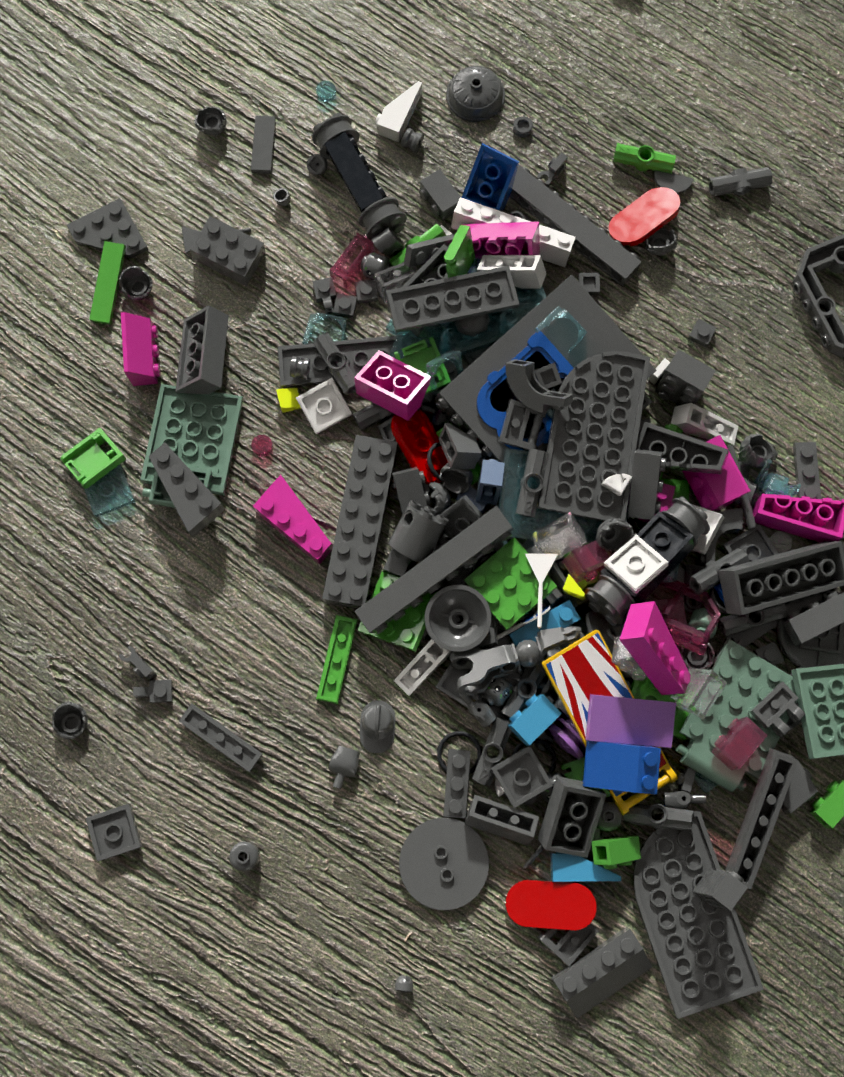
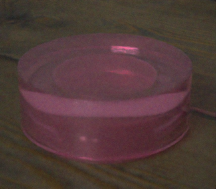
M258 435L252 440L251 446L256 455L265 457L272 452L273 443L268 436Z

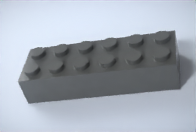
M824 541L718 570L726 613L744 615L843 586L844 550L842 541Z

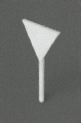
M525 554L539 582L537 627L539 629L542 627L543 582L558 554Z

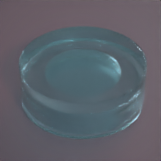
M330 81L320 82L316 87L317 97L323 102L332 101L336 96L335 85Z

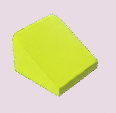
M297 388L276 390L282 413L301 409L296 399L299 396Z
M568 574L563 587L564 593L585 600V593Z

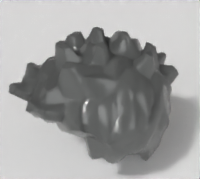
M751 434L741 442L738 461L742 462V465H749L750 468L760 469L773 464L778 452L773 448V444L763 439V435Z

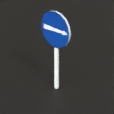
M549 605L542 608V615L551 609ZM538 610L527 616L519 624L511 627L508 631L506 630L497 635V640L537 619Z

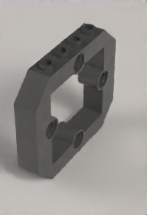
M844 234L808 248L800 259L792 283L794 292L802 300L803 309L811 317L812 326L821 336L822 345L828 349L829 353L844 358V326L835 311V301L827 296L815 274L826 268H829L834 273H842L844 271V262L838 260V258H841L844 261ZM819 307L824 308L826 312L821 311Z

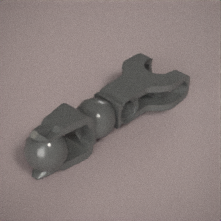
M558 627L540 630L535 637L536 642L533 640H523L518 643L516 648L513 643L488 650L474 647L467 651H453L450 656L451 664L458 670L471 669L470 673L458 679V691L464 696L484 692L494 679L513 674L518 670L521 671V666L526 668L534 667L539 664L541 659L542 662L584 637V634L581 632L580 627Z

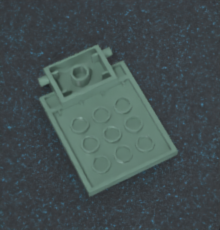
M161 384L140 479L142 483L152 484L151 489L144 488L142 492L143 497H149V504L175 508L148 457L164 442L212 494L225 495L244 400L243 396L218 392L210 394L175 392L176 386Z
M726 640L679 732L691 739L687 747L679 744L676 752L683 755L680 762L730 792H733L736 788L741 791L745 789L747 783L741 780L745 772L760 779L769 749L775 748L780 737L774 733L771 725L765 729L750 711L782 681L796 695L793 677L734 641ZM785 711L779 718L787 723L789 716Z
M844 664L791 670L796 696L798 697V707L805 713L801 718L809 759L844 755Z

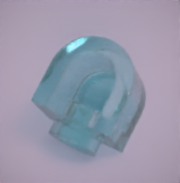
M769 473L762 487V492L765 494L788 495L791 487L787 484L790 478Z

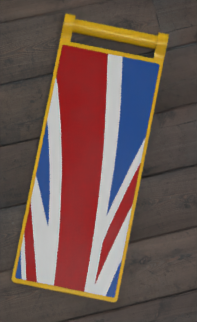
M599 630L590 632L542 662L544 670L585 747L587 743L585 738L590 694L634 698ZM662 750L659 771L663 769L664 775L658 778L657 790L669 782L673 783L678 780L676 773L670 767ZM609 790L622 815L628 813L631 807L651 795L636 793L623 801L621 796L627 792Z

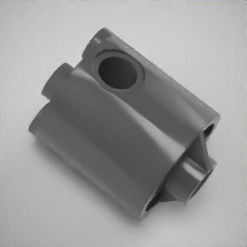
M410 500L388 543L396 557L408 564H411L412 561L421 562L431 555L449 520L441 515H436L437 511L429 506L422 508L419 503Z

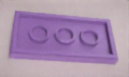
M590 694L585 740L672 748L676 703Z

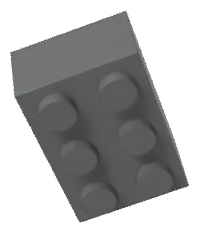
M209 216L190 249L193 260L245 286L248 285L266 253L263 242Z
M678 349L655 392L662 399L670 400L676 403L677 406L687 403L696 405L716 370Z
M556 776L538 836V840L544 849L587 858L606 793L600 788L584 787L583 781Z

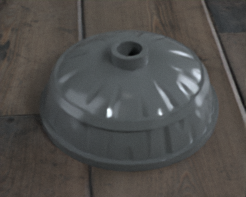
M469 66L460 70L450 80L446 91V98L450 109L459 118L470 122H481L494 117L501 110L505 100V89L501 80L490 69L482 66Z
M465 585L447 586L434 594L426 607L425 626L427 632L437 645L446 650L455 652L470 650L479 645L489 632L491 626L490 607L486 599L471 587ZM457 615L463 616L462 623H456L455 617Z

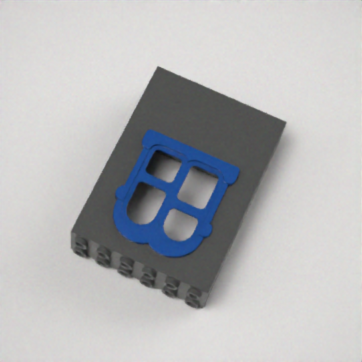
M570 275L435 397L437 401L435 405L442 413L446 412L451 417L449 420L456 428L460 427L463 432L476 440L478 447L481 449V457L484 460L494 459L505 463L503 476L507 480L506 485L520 493V481L524 476L529 452L498 442L506 412L497 411L490 403V395L493 389L507 378L505 363L514 359L526 361L534 352L538 351L550 364L555 362L560 378L565 379L580 362L603 352L623 351L643 355L573 275ZM650 362L647 379L657 371ZM546 413V417L542 420L544 428L539 432L536 442L537 450L547 452L552 418ZM530 477L528 479V487L536 481L534 478Z

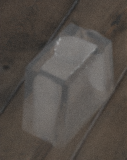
M689 668L688 671L691 676L686 693L672 694L671 698L675 701L677 708L704 720L727 682L713 670Z

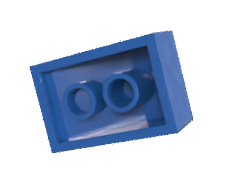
M482 143L461 198L503 211L512 191L519 161Z
M587 740L583 786L633 793L657 794L661 748Z

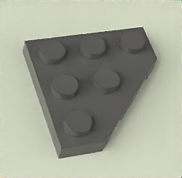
M121 198L67 224L76 244L85 247L86 245L103 251L104 241L124 244L126 246L124 257L129 259L149 250Z

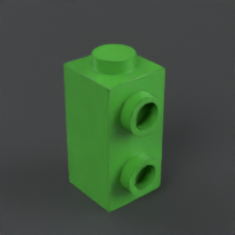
M844 780L832 781L827 786L826 790L828 792L823 798L821 796L818 797L811 805L813 809L809 813L826 829H833L844 816Z
M617 836L592 841L594 865H603L604 869L617 868V864L619 866L632 865V861L641 859L639 836Z

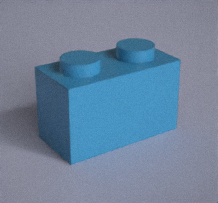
M534 694L525 703L527 707L522 712L518 710L509 718L511 723L508 727L526 746L531 745L562 714L544 694L538 696Z

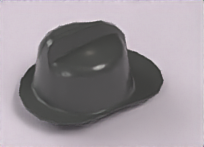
M381 700L372 701L363 708L361 713L360 742L366 750L372 753H383L390 748L394 740L395 711L387 702Z

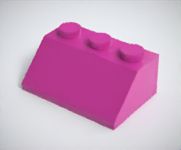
M126 312L121 313L124 373L133 386L158 384V377L161 376V371L156 361V357H159V347L155 344V338H158L157 326L153 325L150 318Z
M379 350L354 377L356 394L409 420L421 406L431 381V376Z
M721 435L706 441L707 443L728 449ZM730 452L721 474L683 471L701 507L714 512L722 510L750 492Z

